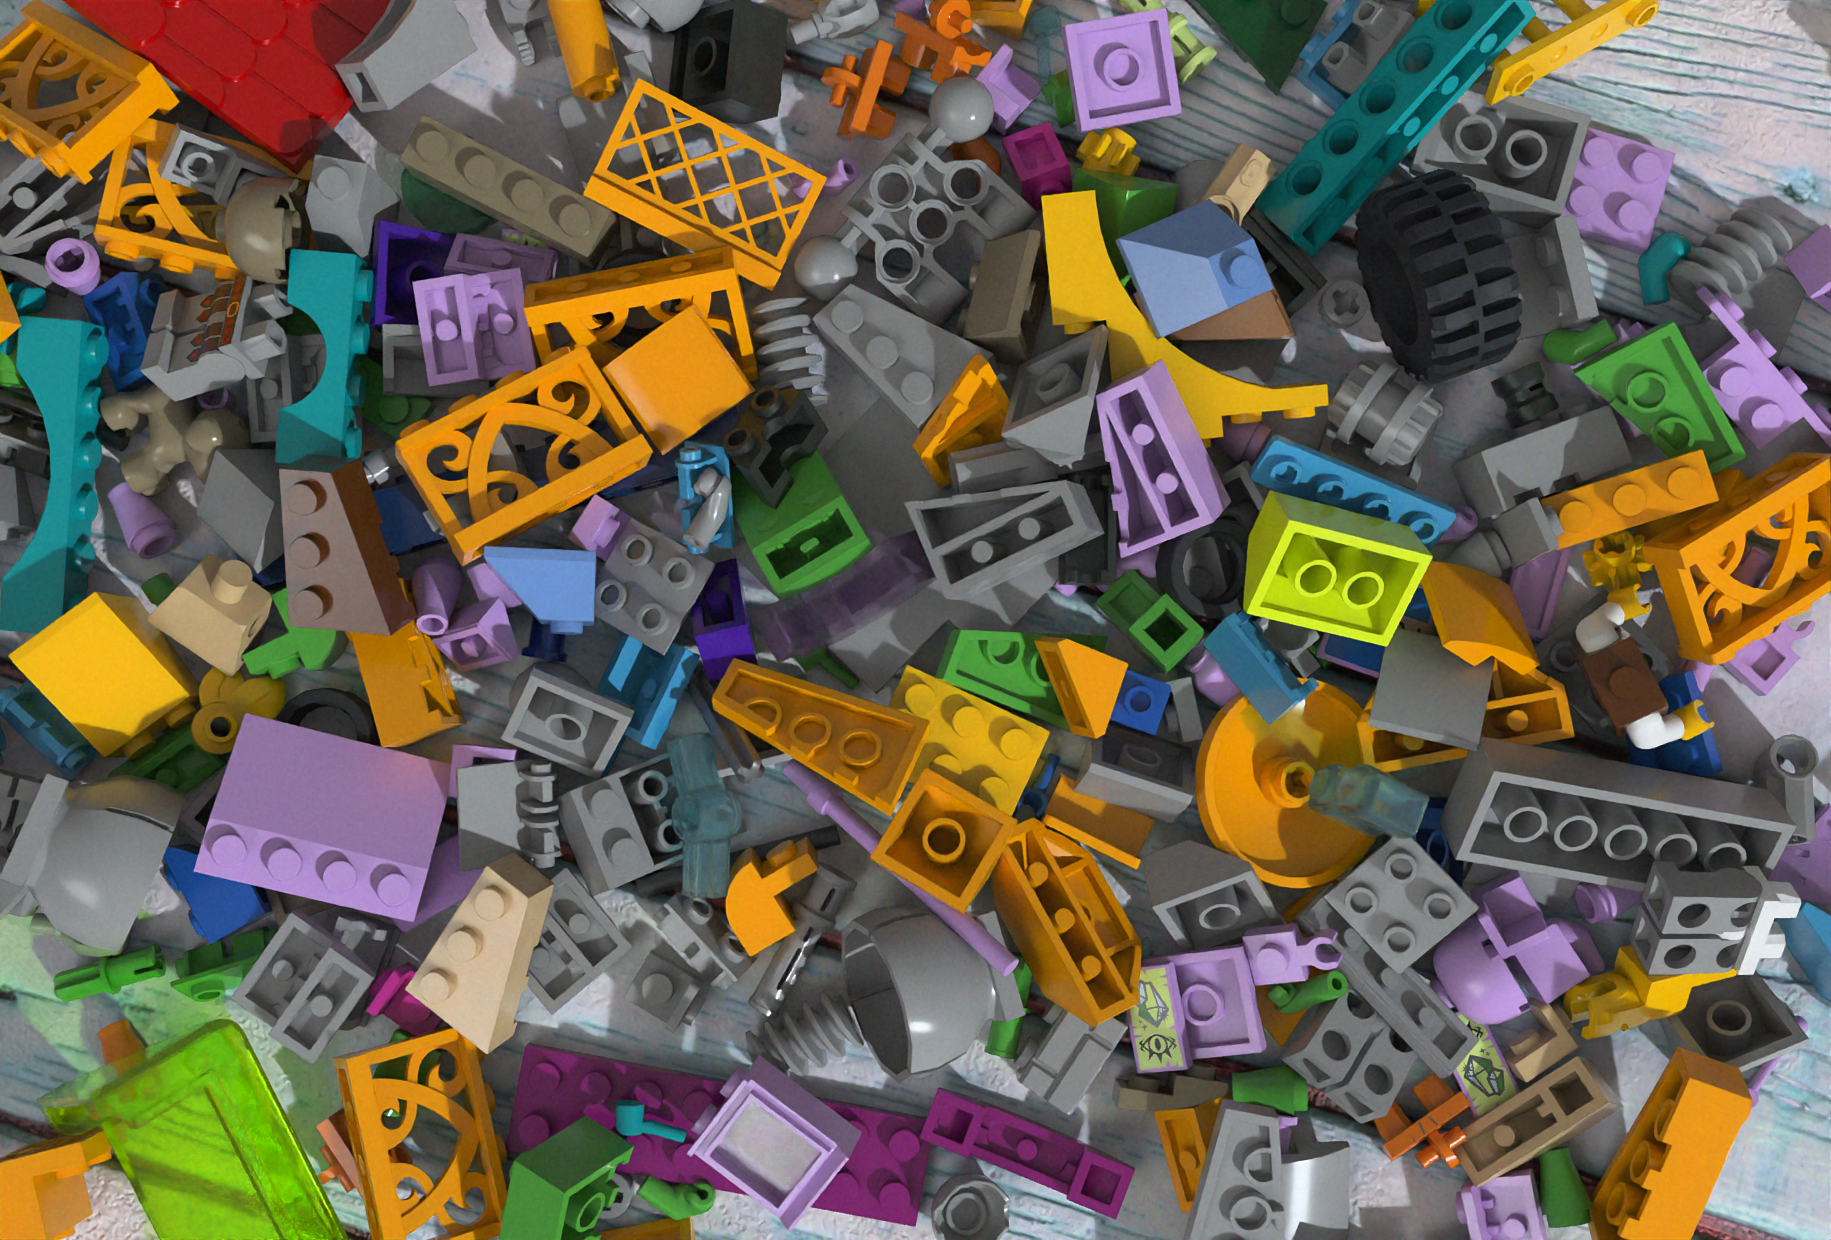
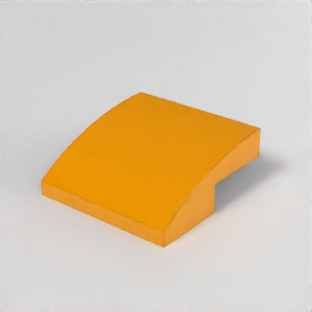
M695 304L672 317L602 368L607 378L663 456L672 452L706 425L718 420L755 392L753 386Z
M1430 562L1420 582L1443 647L1474 667L1490 656H1494L1521 675H1525L1540 665L1510 585L1492 575L1470 567L1445 562Z

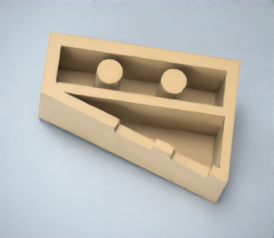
M515 852L487 865L405 988L407 992L485 1054H489L514 1035L518 1021L515 1020V1015L521 993L526 990L530 975L527 974L530 959L533 948L539 943L554 883Z

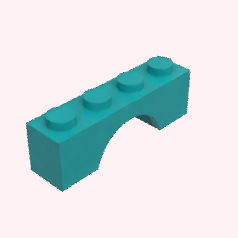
M291 249L287 302L308 314L319 327L326 346V364L320 381L310 394L297 403L279 409L275 463L288 465L309 454L360 458L362 432L360 428H355L356 408L363 407L366 397L365 376L359 375L360 355L368 353L370 344V328L368 323L363 322L364 302H371L374 276L372 270H367V263L356 254Z

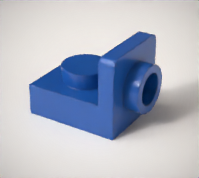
M1126 670L1109 721L1147 735H1156L1171 692V686Z

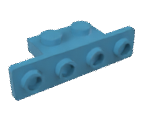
M1280 435L1271 437L1249 470L1252 481L1283 494L1409 526L1429 551L1434 548L1457 517L1455 509L1451 506Z
M623 633L596 690L632 705L634 714L600 779L608 776L626 737L656 750L663 734L670 725L671 717L686 686L692 679L693 671L700 658L699 654L672 642L664 656Z

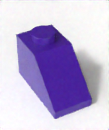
M736 558L715 563V568L691 608L694 637L709 681L723 678L733 658L759 666L753 627Z

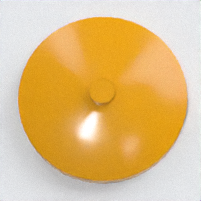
M1297 678V679H1298V680L1301 682V684L1303 685L1309 678H1305V679H1304V678ZM1316 680L1319 686L1305 700L1269 726L1242 692L1238 693L1220 709L1210 723L1200 745L1196 761V802L1201 821L1209 839L1217 850L1250 862L1261 882L1268 885L1307 888L1322 885L1338 878L1350 866L1354 867L1369 851L1381 830L1388 807L1390 793L1389 772L1369 776L1364 775L1354 724L1363 710L1362 707L1340 689Z

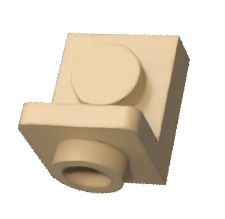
M1534 998L1527 1000L1532 1008L1530 1012L1541 1028L1538 1030L1530 1028L1519 1033L1509 1042L1510 1049L1502 1054L1512 1075L1526 1083L1578 1048V1045L1569 1034V1031L1574 1029V1026L1564 1010L1555 1002L1545 1004Z

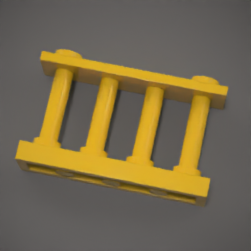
M1419 0L1415 18L1418 19L1423 16L1437 0ZM1551 0L1572 22L1552 32L1535 15L1521 30V33L1532 44L1512 55L1504 49L1490 64L1494 71L1484 100L1492 106L1510 95L1518 96L1524 93L1538 79L1628 29L1643 27L1659 10V0H1611L1594 10L1584 0Z

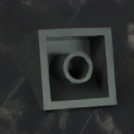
M728 0L700 9L689 23L675 30L669 94L722 122L748 124L778 117L781 101L783 62L787 48L788 16L751 0ZM672 108L674 117L691 119V117Z

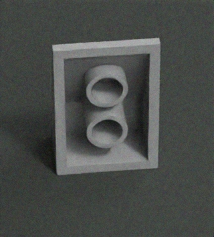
M1474 82L1419 141L1409 173L1420 176L1444 168L1460 172L1476 184L1478 192L1484 193L1490 202L1489 208L1493 215L1540 230L1554 218H1558L1563 214L1591 116L1521 95H1510L1490 106L1484 100L1488 86Z

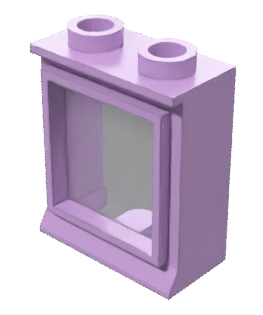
M759 1055L747 1072L738 1066L719 1092L726 1097L722 1105L717 1108L710 1103L691 1128L699 1136L687 1155L690 1157L693 1154L697 1155L776 1215L785 1228L791 1232L848 1161L862 1132Z

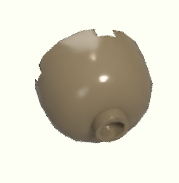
M282 177L255 178L243 183L230 197L227 209L219 210L217 213V240L226 243L228 255L239 271L254 280L288 285L291 249L308 250L310 222L305 208L307 196H299L295 193L296 189L303 186L301 180Z

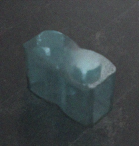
M1330 764L1318 771L1313 777L1309 787L1310 798L1307 804L1313 811L1366 837H1376L1384 833L1394 839L1402 840L1417 834L1430 798L1425 792L1371 765L1361 764L1349 769L1341 764Z

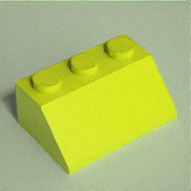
M1270 490L1248 537L1243 609L1247 614L1387 647L1433 555L1409 526Z

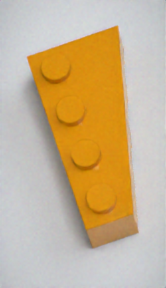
M1679 1046L1677 1047L1590 1197L1594 1208L1589 1209L1592 1221L1588 1223L1592 1240H1691L1741 1125L1748 1119L1751 1112L1753 1099L1739 1068Z

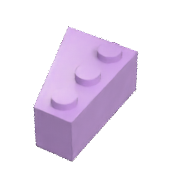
M1163 359L1117 378L1096 395L1105 460L1110 462L1114 492L1111 494L1113 511L1118 512L1122 539L1118 543L1120 557L1124 558L1213 523L1231 503V500Z

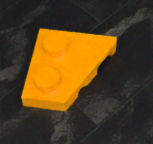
M980 353L971 358L912 445L928 473L940 489L951 483L948 461L950 453L999 443L1004 438L1001 432L1010 400L989 362Z

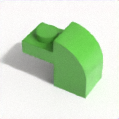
M1128 570L1094 602L1095 607L1132 643L1133 648L1164 674H1167L1204 638V629L1175 603L1167 593L1161 597L1135 570Z
M287 587L272 594L273 601L288 633L241 655L249 673L253 675H270L272 680H275L302 667L299 662L300 659H302L306 670L324 671L333 665L343 654L349 642L345 631L289 626Z

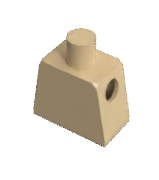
M208 554L150 614L147 621L232 678L245 663L241 655L260 646L273 598L268 591L252 581V571L247 564L239 560L224 562L216 555Z

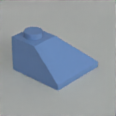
M1210 199L1115 240L1157 339L1274 289L1253 237Z
M484 546V558L490 570L541 624H551V633L579 635L583 634V626H594L596 551Z

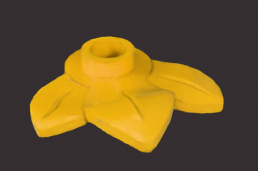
M213 666L203 677L198 687L201 709L195 714L191 723V735L194 742L200 749L210 754L222 755L231 752L245 713L272 720L279 714L286 698L285 682L280 679L272 680L271 677L252 678L244 682L240 670L230 678ZM223 719L227 722L229 732L225 737H217L212 733L210 729L212 720Z

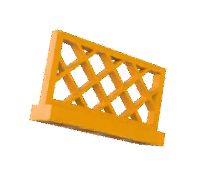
M638 78L583 195L694 252L732 246L737 273L773 291L781 275V270L827 177ZM643 93L664 103L671 125L641 135L634 111ZM672 108L691 117V119L676 123ZM629 122H631L635 137L621 141ZM700 122L712 129L718 150L688 159L679 129ZM673 131L683 161L653 170L644 140ZM719 133L738 143L724 148ZM638 143L648 173L626 179L607 169L616 149ZM746 147L757 152L765 174L735 183L726 154ZM721 156L730 186L701 195L691 165ZM766 158L785 168L770 172ZM686 168L695 197L674 204L663 198L656 177ZM795 172L812 181L802 202L782 208L773 181L774 178ZM650 179L655 193L636 183ZM767 181L777 210L747 219L738 190ZM733 192L742 221L722 228L711 223L703 201ZM698 204L702 218L684 208ZM797 211L790 227H788L784 214ZM779 216L785 237L776 255H773L756 246L750 226ZM745 228L748 241L731 232Z

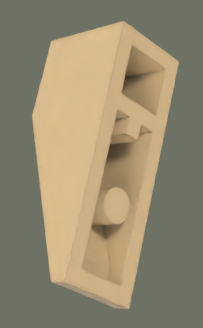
M1576 1056L1462 1129L1467 1139L1452 1149L1474 1186L1480 1187L1580 1135L1624 1106L1595 1063L1586 1058Z

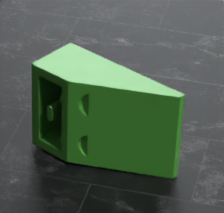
M818 448L811 458L801 459L790 468L789 474L795 482L776 510L763 504L738 467L730 472L733 514L775 594L790 608H793L880 555Z

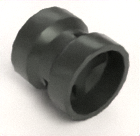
M1539 361L1490 382L1496 396L1504 399L1508 409L1505 416L1511 429L1560 408L1554 393L1546 391L1542 383L1545 373Z

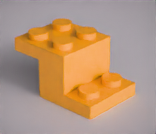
M125 1120L26 1145L0 1157V1240H60L76 1233L74 1225L93 1214L84 1172L89 1171L91 1165L111 1159V1149L129 1140Z

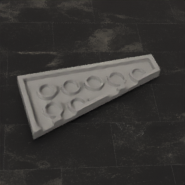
M1221 1099L1183 1240H1285L1284 1230L1286 1229L1285 1210L1282 1206L1279 1119L1274 1108Z

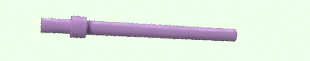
M795 759L790 760L784 767L783 774L808 796L807 803L821 816L829 815L872 854L882 835L843 800V792L828 779H819L804 764ZM892 873L1003 976L1009 975L1015 969L1019 960L966 911L964 914H961Z

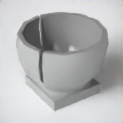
M46 773L1 872L0 880L19 887L23 885L29 887L32 896L56 930L89 947L118 952L126 940L172 837L173 833L171 832L174 831L186 794L161 781L124 774L70 788L68 785L69 781Z
M912 904L876 908L853 919L842 931L841 961L848 996L887 983H894V987L873 993L850 1003L863 1038L881 1069L898 1083L925 1078L966 1054L987 1020L1007 1022L1025 1015L1013 971L1009 975L1003 976L936 913ZM995 910L966 911L1006 948Z

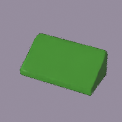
M192 718L185 724L165 732L155 740L156 744L151 749L135 759L126 760L112 770L108 778L124 774L161 781L186 794L224 767L226 760L222 755L207 753L196 745L191 735Z

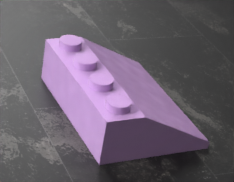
M245 713L209 817L194 872L414 922L448 798L451 764Z

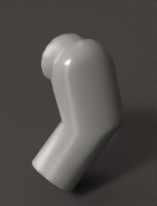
M705 468L694 484L695 492L706 497V500L683 534L684 540L699 550L707 548L725 520L732 484L726 474L721 476L713 468Z

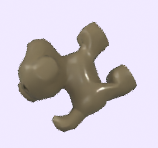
M155 384L145 391L116 393L100 401L102 416L113 431L124 428L126 436L130 437L140 434L149 425V441L138 452L120 460L122 474L130 488L135 493H142L148 498L160 495L168 490L171 485L168 473L173 466L190 462L197 477L205 485L216 449H254L257 445L251 443L249 417L247 415L240 416L225 407L211 408L196 416V396L174 402Z

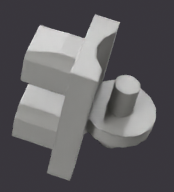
M1362 0L1352 14V23L1361 29L1350 46L1342 41L1332 44L1322 58V64L1330 73L1327 81L1336 88L1352 95L1373 72L1377 63L1386 57L1410 31L1417 18L1383 0L1380 3L1374 0Z

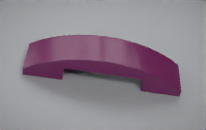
M940 1087L937 1090L919 1137L924 1141L965 1158H968L969 1155L1056 1190L1065 1194L1067 1200L1115 1220L1135 1171V1168L1062 1132L995 1105Z

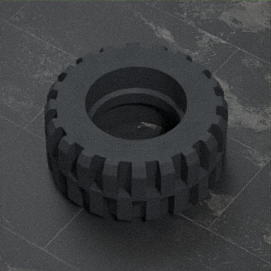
M1445 168L1437 169L1374 191L1372 194H1369L1359 207L1360 211L1356 215L1355 220L1358 228L1355 232V245L1358 247V255L1356 256L1358 268L1361 270L1364 281L1362 285L1372 308L1370 311L1375 323H1378L1381 330V337L1385 345L1389 346L1392 350L1394 360L1398 365L1404 366V372L1410 378H1415L1416 381H1424L1432 385L1502 361L1516 346L1522 327L1519 321V316L1522 314V300L1518 297L1517 288L1520 287L1518 274L1513 269L1511 261L1513 255L1509 243L1505 242L1502 235L1501 223L1497 215L1492 214L1489 208L1490 202L1484 193L1476 190V184L1469 177L1463 176L1460 172Z

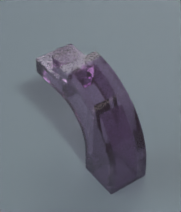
M915 529L883 540L858 562L835 577L810 590L763 606L751 617L778 663L797 655L804 658L843 640L893 611L937 578Z

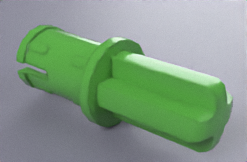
M152 944L146 948L118 956H103L97 962L59 972L53 978L55 995L63 1002H70L105 991L112 995L117 994L123 986L164 976L166 972L164 955L155 957V954L161 952V948L157 944Z
M1011 952L1019 960L1013 973L1026 1014H1031L1032 1008L1028 1007L1027 1004L1034 976L1021 953ZM1025 1015L1007 1022L992 1020L984 1052L1003 1058L1016 1059Z

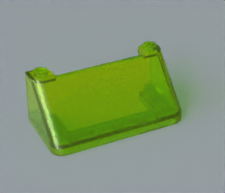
M212 1019L197 1024L68 1081L36 1099L48 1124L54 1131L62 1135H81L99 1125L101 1126L160 1240H349L245 1032L239 1024L230 1019Z

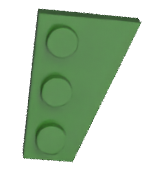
M1673 318L1573 369L1577 377L1597 391L1609 402L1610 406L1638 427L1667 456L1672 457L1691 450L1703 449L1711 475L1748 458Z
M952 629L935 678L1063 731L1071 732L1034 640L1042 636L1067 638L1103 653L1109 636Z

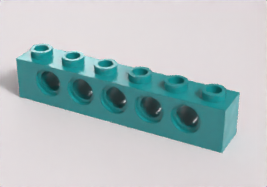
M1437 0L1423 16L1414 22L1410 31L1392 51L1377 63L1373 72L1356 91L1340 104L1336 113L1319 132L1304 144L1300 153L1283 172L1268 184L1264 193L1253 205L1258 207L1277 228L1313 258L1361 206L1369 194L1373 193L1532 20L1536 12L1528 0Z

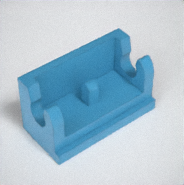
M1242 609L1238 614L1233 612L1223 619L1202 643L1269 726L1305 700L1319 684L1311 677L1302 685L1252 624L1250 619L1254 615L1247 614Z

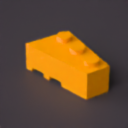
M398 578L406 601H412L416 611L411 581ZM417 617L392 635L345 631L350 642L354 644L361 677L365 684L382 747L412 746L467 724L439 648L431 641L430 635L421 632L417 628Z

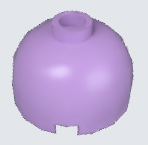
M1473 915L1463 921L1435 946L1432 961L1438 978L1429 983L1434 992L1449 1008L1455 1006L1467 1020L1480 1025L1499 1024L1511 1020L1532 1008L1493 943L1490 942V937L1476 915Z

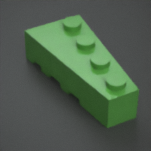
M585 1115L533 1149L522 1152L514 1160L509 1171L510 1184L506 1205L500 1218L502 1225L499 1240H600L602 1234L594 1230L596 1222L604 1206L606 1208L613 1206L620 1186L612 1182V1178L619 1163L624 1165L629 1162L634 1145Z

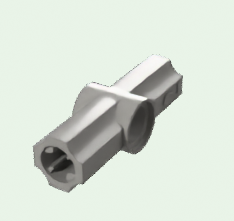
M1099 421L1089 422L1082 457L1006 441L1005 438H1002V442L957 451L948 455L949 473L956 495L984 493L1004 488L1055 482L1059 480L1058 477L1110 466V462L1105 460Z

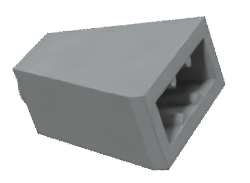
M315 154L305 208L319 251L356 254L367 263V270H372L374 221L384 220L397 223L402 198L369 164Z

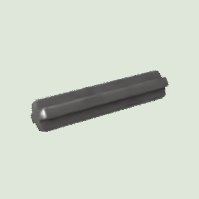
M700 670L697 675L692 676L690 683L687 685L689 694L738 781L749 784L754 778H761L763 776L765 768L761 763L762 759L745 730L713 710L712 696L718 684L715 680L709 681L706 671Z

